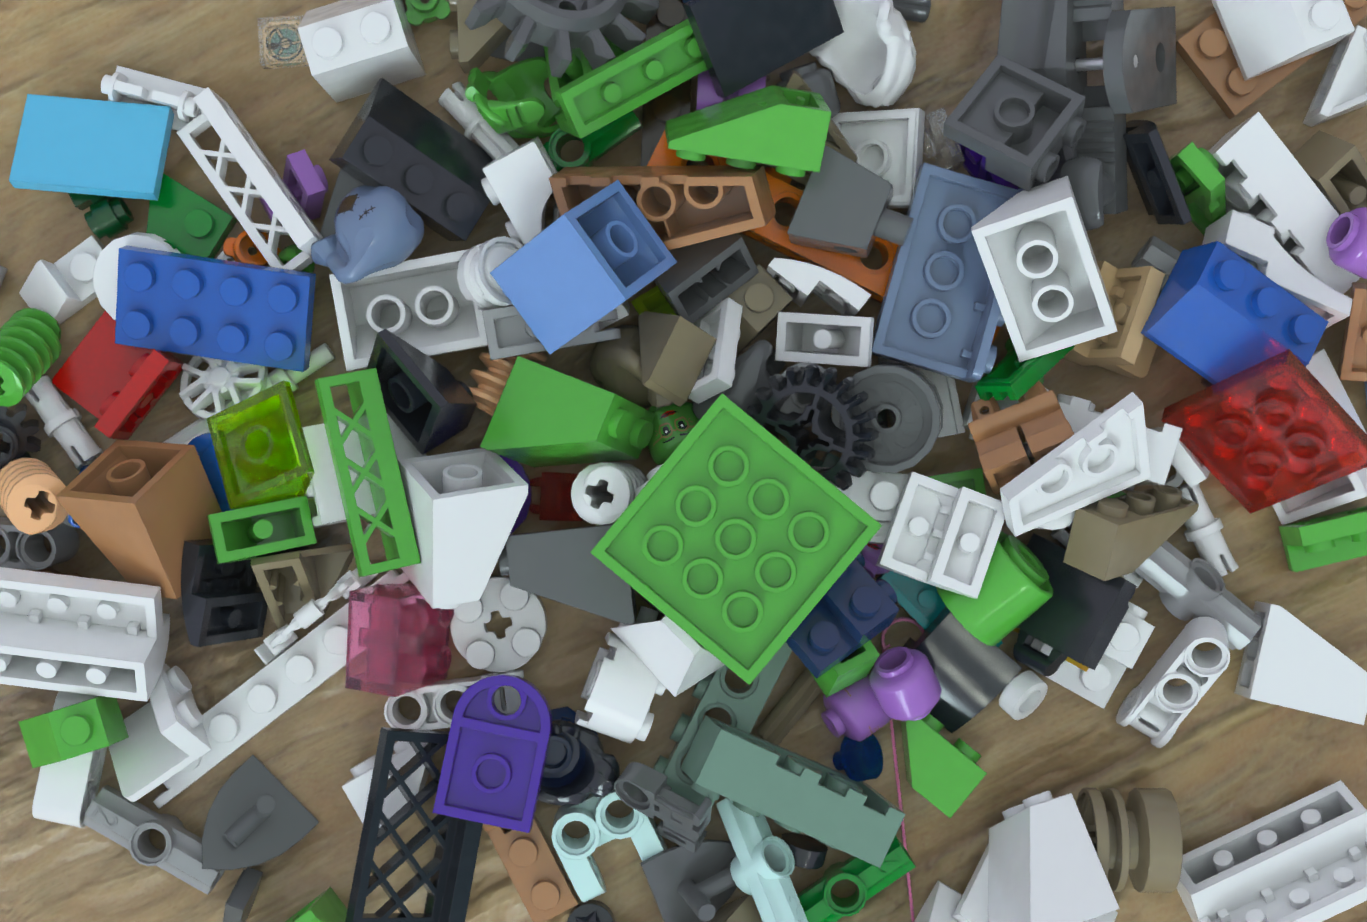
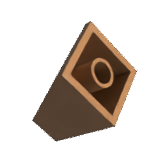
M117 439L56 495L60 505L128 583L160 586L161 597L178 599L181 596V567L184 541L212 539L207 516L222 512L195 446L186 444Z

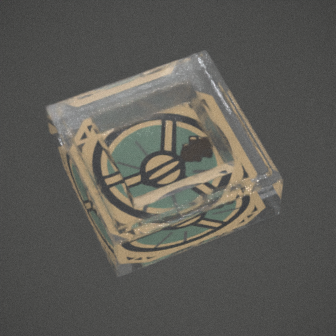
M304 15L257 18L260 65L264 69L309 66L297 29Z

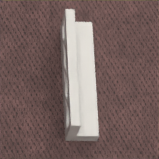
M209 87L205 88L193 98L202 113L176 133L270 267L302 271L314 262L311 259V246L314 242L323 239V236L229 104ZM212 125L221 138L219 151L203 150L195 138ZM210 159L217 160L216 168ZM228 161L238 162L246 173L245 188L231 187L225 182ZM235 195L243 196L242 204ZM254 198L264 199L273 211L271 225L254 223L251 219ZM261 232L269 233L268 241ZM280 234L290 235L297 247L302 250L301 253L285 265L277 256Z

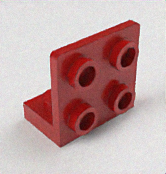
M105 310L53 377L52 383L99 419L94 427L108 438L128 440L183 370L181 367L184 363L167 351L115 344L116 320Z

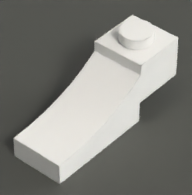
M1231 210L1206 228L1202 245L1215 241L1224 244L1327 320L1326 328L1350 316L1353 299L1324 284L1299 265L1274 238V227L1258 221L1249 213Z

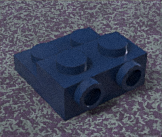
M861 552L786 641L788 646L816 679L889 627L900 610L896 606L897 595L892 586L883 579L875 581L863 568L865 566V559Z

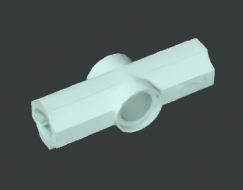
M728 798L716 804L718 812L736 854L730 867L732 879L742 892L752 895L762 922H808L789 876L795 868V860L788 844L783 839L772 835L765 815L760 814L759 817L747 814L733 805L734 801Z

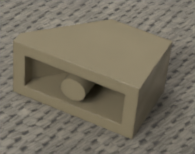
M1319 130L1293 154L1294 158L1339 215L1359 207H1367V163L1355 145Z
M760 264L756 266L759 273L728 296L743 306L740 323L741 334L737 345L736 357L778 317V312H783L793 300Z

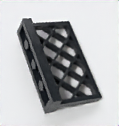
M381 727L345 922H465L483 823L440 814L430 820L421 807L437 792L441 772H439L430 757L447 744L449 732ZM395 741L409 742L416 755L397 771L391 762ZM420 742L428 744L423 748ZM424 764L433 780L414 796L405 780ZM398 787L407 803L390 819H387L382 811L384 798ZM415 812L424 828L405 844L395 829ZM389 836L399 851L378 868L373 861L375 848ZM432 837L436 843L434 858L425 867L421 868L412 854ZM406 861L415 873V876L396 893L386 878ZM381 885L390 899L375 913H363L366 897ZM423 885L427 890L424 913H410L404 902Z

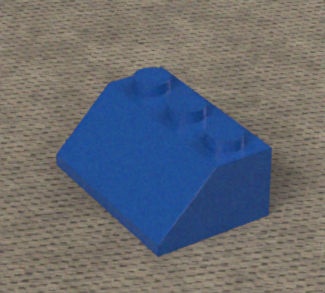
M1215 241L1182 250L1141 334L1252 411L1261 407L1309 364L1328 321L1224 244Z

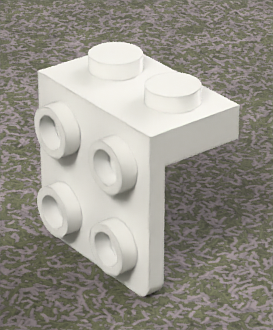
M164 663L158 682L149 697L150 702L124 719L129 738L108 746L122 796L130 802L137 801L211 750L203 726V717L197 708L191 691L192 685L186 674L178 666L170 668Z

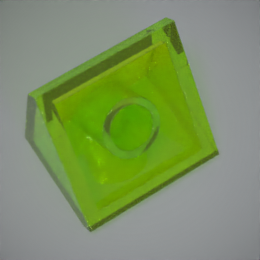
M282 381L206 418L230 509L235 510L305 496L315 472L290 382Z

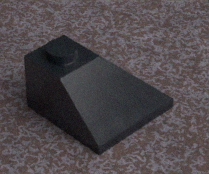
M384 329L378 332L367 369H377L386 413L417 450L424 455L466 429L477 403L474 401L468 386L462 381H457L446 367L389 330Z

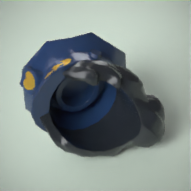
M568 706L551 709L552 733L538 800L552 805L565 806L579 805L590 794L595 797H605L614 790V783L620 776V765L613 754H606L604 752L603 745L596 731L575 724V711Z

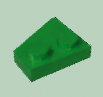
M163 173L158 201L150 200L146 233L165 239L164 242L170 244L173 249L177 248L181 254L215 258L238 220Z

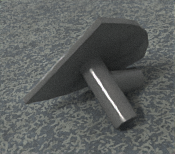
M252 755L221 787L207 814L202 836V869L236 870L260 865L285 853L302 840L319 821Z
M704 839L695 853L677 845L640 863L664 922L710 921L715 916V913L732 896L737 886L732 879L730 867L736 854L730 841Z

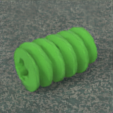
M24 308L16 311L0 329V406L10 407L18 404L61 355V344L59 341L61 329L58 321L44 311L35 308Z

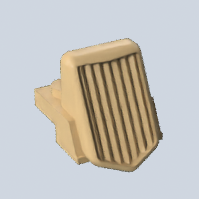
M1097 261L1113 309L1118 332L1074 345L1075 347L1063 359L1082 366L1096 365L1129 378H1144L1148 374L1157 344L1141 334V331L1159 298V291L1165 274L1153 266L1118 269L1106 261Z

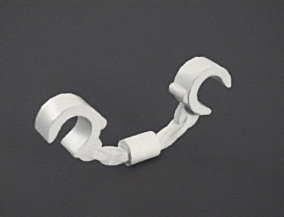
M357 568L353 571L349 570L337 581L324 598L317 599L316 601L311 599L293 614L294 618L289 625L286 624L273 632L254 651L264 664L267 665L296 642L295 640L298 637L293 631L300 628H308L325 614L324 609L330 601L337 600L341 596L347 599L371 582L379 573L359 577Z

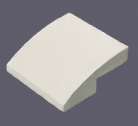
M774 258L767 268L768 274L793 298L792 301L800 307L814 293L841 315L855 316L871 296L867 291L841 275L810 263Z
M913 471L908 473L876 566L977 599L1005 520L1002 501L966 487L958 489Z

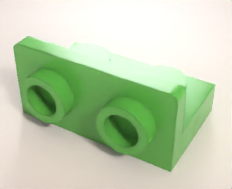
M1367 505L1279 526L1289 570L1299 572L1367 556Z

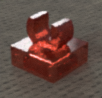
M542 472V477L531 479L530 486L541 487L540 504L529 505V511L534 514H540L539 520L583 521L574 509L571 499L572 485L578 474Z

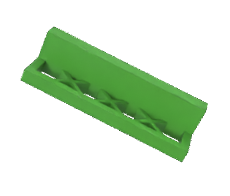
M686 19L555 90L554 93L563 113L555 116L560 129L581 139L707 70L689 20Z
M371 368L316 379V390L359 577L421 563L377 369ZM347 385L353 410L352 418L334 407L330 388ZM338 421L346 425L342 433H340ZM352 430L358 433L364 459L363 467L348 459L345 455L343 444ZM349 469L357 474L353 483L351 481ZM364 479L370 485L376 511L374 516L359 508L356 503L355 492ZM360 518L369 523L364 532ZM376 528L380 530L387 561L370 564L366 542Z

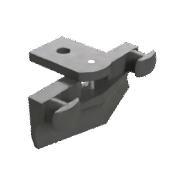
M1002 0L997 55L1006 57L1086 97L1082 119L1086 120L1087 124L1083 135L1073 148L1063 145L1057 153L1060 156V161L1048 182L1068 176L1086 231L1100 228L1104 225V214H1118L1128 210L1127 145L1123 137L1126 134V114L1177 104L1175 6L1124 10L1123 0ZM1104 40L1103 57L1087 58L1086 41ZM1103 70L1105 85L1087 86V71ZM1037 180L1032 188L1045 183Z

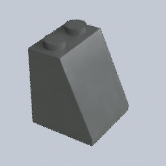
M613 524L509 535L499 557L501 576L509 575L510 586L623 624L635 623L637 618L635 590L590 553Z

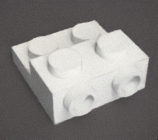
M1128 601L1129 608L1095 670L1088 668L1086 672L1065 660L1059 669L1047 678L1104 709L1126 668H1133L1155 626L1144 621L1148 612ZM1036 638L1031 644L1033 648L1048 656L1053 649Z

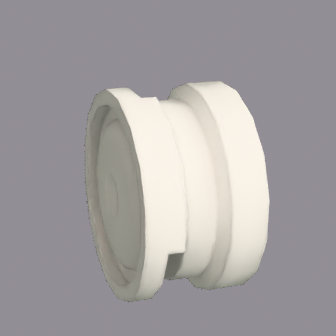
M503 236L475 245L463 253L458 263L457 279L460 290L466 300L474 301L478 304V309L483 311L513 305L490 272L522 248L523 245L515 239Z

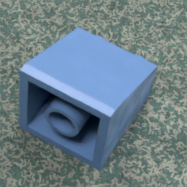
M616 180L564 213L491 271L490 274L531 328L533 334L539 339L547 352L552 354L675 265L677 261L620 181Z

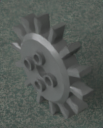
M478 0L470 11L465 24L470 30H474L497 18L513 31L506 41L504 58L514 62L526 50L530 41L548 47L551 76L561 78L572 61V49L580 48L594 70L616 58L604 36L624 53L640 45L647 35L628 19L648 25L659 8V1Z

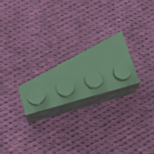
M705 715L680 767L693 781L691 788L699 794L713 800H718L720 795L734 801L733 805L747 814L755 817L763 814L774 819L775 823L797 834L802 832L833 849L846 852L878 868L881 867L906 815L867 783Z

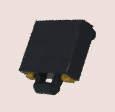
M1033 533L1027 547L1046 569L1053 588V596L1013 630L1019 633L1017 642L1014 645L1013 656L1017 661L1046 677L1054 674L1065 660L1086 672L1088 668L1095 670L1129 608L1128 601L1133 597L1137 586L1122 577L1103 581L1064 563L1066 549ZM1035 638L1053 648L1049 656L1031 646Z

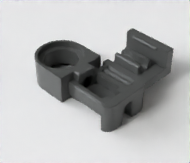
M639 762L629 763L614 783V790L618 797L625 804L652 819L655 816L662 819L663 821L657 826V834L695 853L707 836L705 829L711 821L712 801L705 797L701 805H698L671 791L672 788L667 785L666 775Z

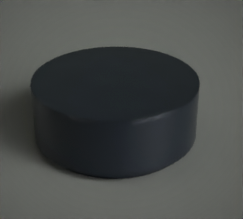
M782 834L781 839L788 844L793 853L795 866L805 869H819L823 867L828 847L815 838L802 834Z

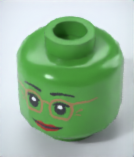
M685 402L680 407L673 403L665 407L651 406L649 408V411L655 413V417L653 420V435L647 446L653 461L657 465L664 464L700 420L693 413L692 402Z

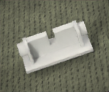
M117 66L112 76L106 74L102 78L101 92L108 95V101L170 106L174 113L173 130L179 131L202 113L193 98L205 88Z

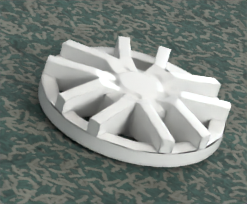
M193 356L188 364L184 363L181 367L184 371L181 377L179 395L186 407L196 417L216 423L231 421L250 411L260 400L267 385L268 369L267 366ZM203 361L210 365L205 371L197 369ZM258 372L257 378H244V375ZM192 376L197 378L193 383H191ZM253 389L251 395L245 401H242L240 391ZM201 394L194 402L192 401V398ZM232 398L235 408L226 411L225 400ZM214 402L216 412L211 413L204 410Z

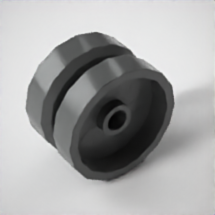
M880 363L857 372L852 377L855 382L849 393L852 396L863 391L868 394L867 400L859 404L862 412L875 410L876 418L866 422L865 428H874L879 432L877 439L864 442L872 447L876 453L871 460H861L868 471L873 473H897L914 467L932 450L943 427V404L936 386L923 372L903 363ZM832 406V422L836 427L845 431L844 422L839 412ZM884 409H890L896 415V422L892 427H886V421L882 423L878 421V414Z

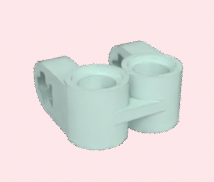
M615 790L605 797L588 796L579 805L561 806L554 817L551 836L553 846L578 896L583 902L606 892L603 877L592 856L597 847L613 839L631 837L642 861L667 850L663 837L657 834V825L654 819L635 809L623 818H616L609 814L607 811L608 805L613 801L621 800ZM581 821L587 825L589 832L582 838H572L565 833L563 828L569 822Z

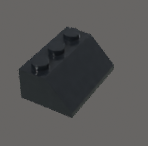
M383 78L379 79L329 159L332 163L367 186H388L398 191L411 208L422 218L424 225L448 241H466L490 202L482 186L481 179L486 177L482 169L493 159L484 149Z

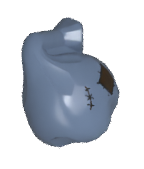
M359 186L353 188L341 200L336 209L334 218L336 234L329 235L312 244L311 259L315 264L329 267L339 282L345 284L357 282L372 273L395 267L411 256L424 236V222L398 191L388 186Z

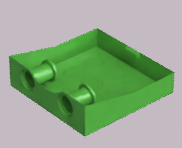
M722 393L590 553L750 685L882 525Z

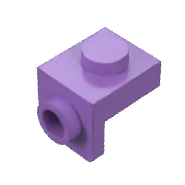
M305 149L287 155L282 180L311 220L319 218L325 193L328 192V183L322 168L318 164L313 166ZM259 198L270 221H272L273 211L264 199Z

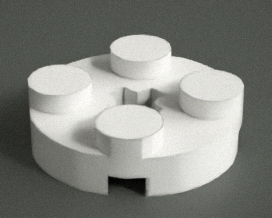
M494 576L490 577L480 600L462 603L459 607L454 608L450 622L451 635L458 652L472 667L495 673L508 672L526 664L540 649L547 631V615L538 595L510 586L509 577ZM499 611L502 618H511L512 626L505 629V637H497L495 631L488 632L486 623L492 620L491 612Z

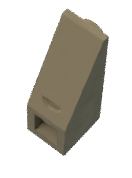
M1154 485L1152 489L1144 491H1128L1126 495L1115 498L1105 497L1098 502L1075 511L1063 562L1103 581L1133 573L1198 511L1199 504L1182 497L1181 490L1168 485Z

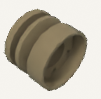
M1082 788L1078 794L1076 805L1112 891L1121 892L1125 888L1128 874L1134 889L1139 893H1172L1175 891L1181 876L1183 839L1178 807L1172 792L1166 788H1134L1129 792L1125 806L1122 795L1116 788H1107L1103 794L1097 788Z

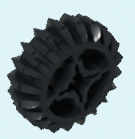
M817 364L807 365L804 373H802L798 366H792L786 369L785 377L779 373L772 375L769 378L770 388L761 387L755 392L761 404L748 406L746 412L778 440V433L784 436L789 442L790 450L807 464L811 459L815 458L818 450L828 453L833 450L841 452L842 456L834 467L815 470L831 484L843 491L853 485L851 475L859 478L867 471L861 460H871L876 453L872 447L864 442L873 441L879 437L878 430L865 428L866 422L876 418L875 410L862 412L859 404L867 400L868 394L863 391L852 396L849 391L854 386L855 380L851 377H847L839 384H836L838 374L837 369L833 367L826 369L822 376ZM794 393L815 394L813 402L806 405L803 414L794 411L786 414L780 411L785 401ZM832 406L839 412L844 422L845 431L836 427L832 422ZM809 422L813 424L812 432L818 435V438L813 441L809 440L810 431L803 428Z

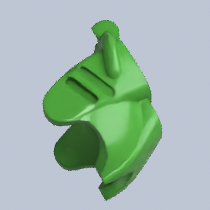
M544 57L525 59L499 72H481L478 67L470 70L468 75L469 84L465 88V96L468 100L475 102L479 113L497 133H508L513 138L534 139L536 137H549L560 128L558 124L550 126L556 121L555 116L563 113V111L555 106L545 90L544 81L548 77ZM488 89L498 100L487 99Z

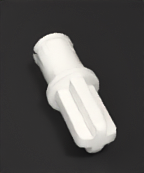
M461 82L452 84V88L455 90L454 93L449 87L442 93L438 101L439 104L465 129L464 136L469 140L474 139L493 160L519 147L507 133H497L479 113L475 102L466 98L465 87Z

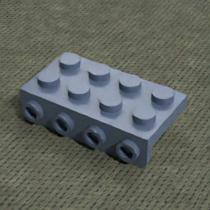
M925 162L920 166L906 215L914 218L903 247L900 245L897 247L873 333L872 355L969 383L979 381L983 373L988 375L991 372L997 355V346L991 345L996 326L1002 327L1005 321L971 227L1014 195L1024 191V189H1013Z

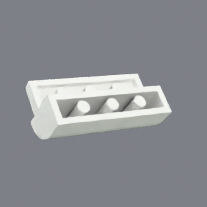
M0 567V684L148 701L162 672L169 642L170 614L162 612L160 586Z
M1340 780L1184 854L1177 891L1192 922H1322L1367 901V810Z

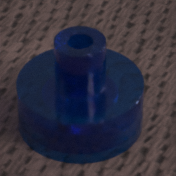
M873 734L863 741L853 740L845 736L841 742L840 751L833 754L835 768L839 771L844 770L847 776L855 782L878 778L883 769V753L879 741Z

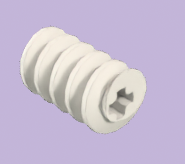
M601 462L589 465L579 472L573 482L571 490L573 507L578 515L590 524L601 526L613 524L637 496L634 490L648 480L642 471L632 464Z

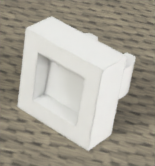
M1186 426L1182 429L1171 463L1176 469V474L1171 476L1165 485L1177 488L1185 480L1188 486L1192 488L1207 479L1214 465Z

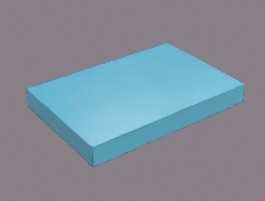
M27 94L9 182L14 188L158 201L174 113L170 106Z

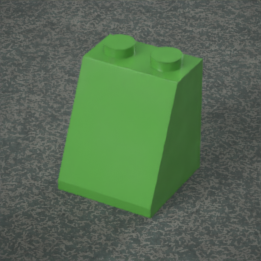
M517 356L480 447L534 468L633 460L639 458L642 449L649 444L652 438L655 413L615 393Z

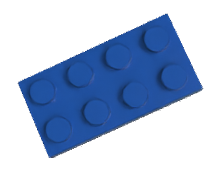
M126 245L119 248L115 344L304 372L309 368L316 273Z

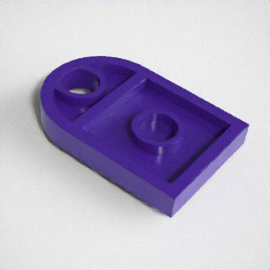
M499 674L479 680L462 694L454 709L432 813L530 833L552 733V714L545 696L534 684L519 676ZM501 686H511L519 692L521 704L515 713H502L495 706L494 696Z

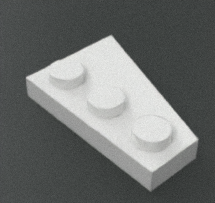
M1131 392L1000 488L1005 522L1015 537L1151 478L1143 402Z

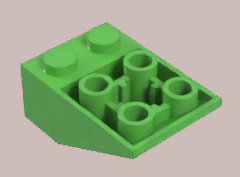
M771 85L667 120L665 124L668 149L676 150L677 157L686 160L705 161L706 155L726 158V164L737 168L755 169L756 163L775 165V171L780 174L804 177L806 171L820 173L831 110L820 93Z

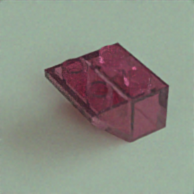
M375 584L349 591L345 688L397 697L447 678V672L452 659L449 648V632L454 609H432L414 584Z

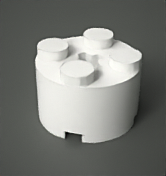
M608 632L605 640L610 645V648L607 650L600 647L596 654L581 694V698L588 700L584 708L586 713L577 710L575 724L629 744L634 739L644 742L654 719V714L649 712L654 694L662 696L666 687L616 634Z

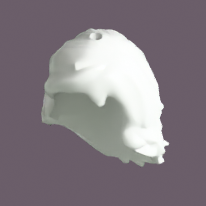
M833 0L844 33L814 48L809 53L816 57L822 66L830 70L835 81L847 89L856 103L874 108L894 105L912 82L916 69V49L910 34L911 31H909L904 17L900 11L894 8L893 0Z

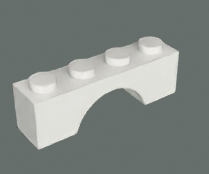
M539 137L491 161L482 169L486 177L481 179V183L488 198L494 206L502 204L510 221L505 223L508 234L523 246L546 228V206L550 195L553 193L549 177L557 173ZM627 300L615 308L618 319L599 322L600 330L629 315L630 305Z

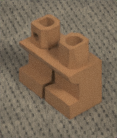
M1040 381L1034 384L1018 400L1019 403L1005 409H1000L994 397L988 401L980 399L971 404L973 421L968 423V426L976 444L984 474L994 495L999 494L1001 487L1031 466L1023 446L1024 442L1028 443L1034 460L1037 462L1074 435L1053 389L1047 391Z

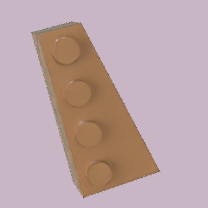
M730 165L565 167L549 177L560 216L616 180H619L668 250L763 227L776 214L763 165H756L755 169H742Z

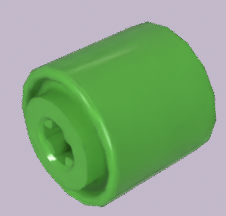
M1003 531L999 534L977 599L936 587L942 601L953 616L968 632L988 646H995L1053 596L1049 575L1039 559L1019 539L1013 535H1007Z

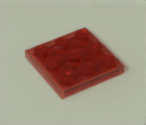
M1290 349L1165 407L1161 421L1164 424L1167 423L1183 428L1179 440L1250 514L1367 467V434Z

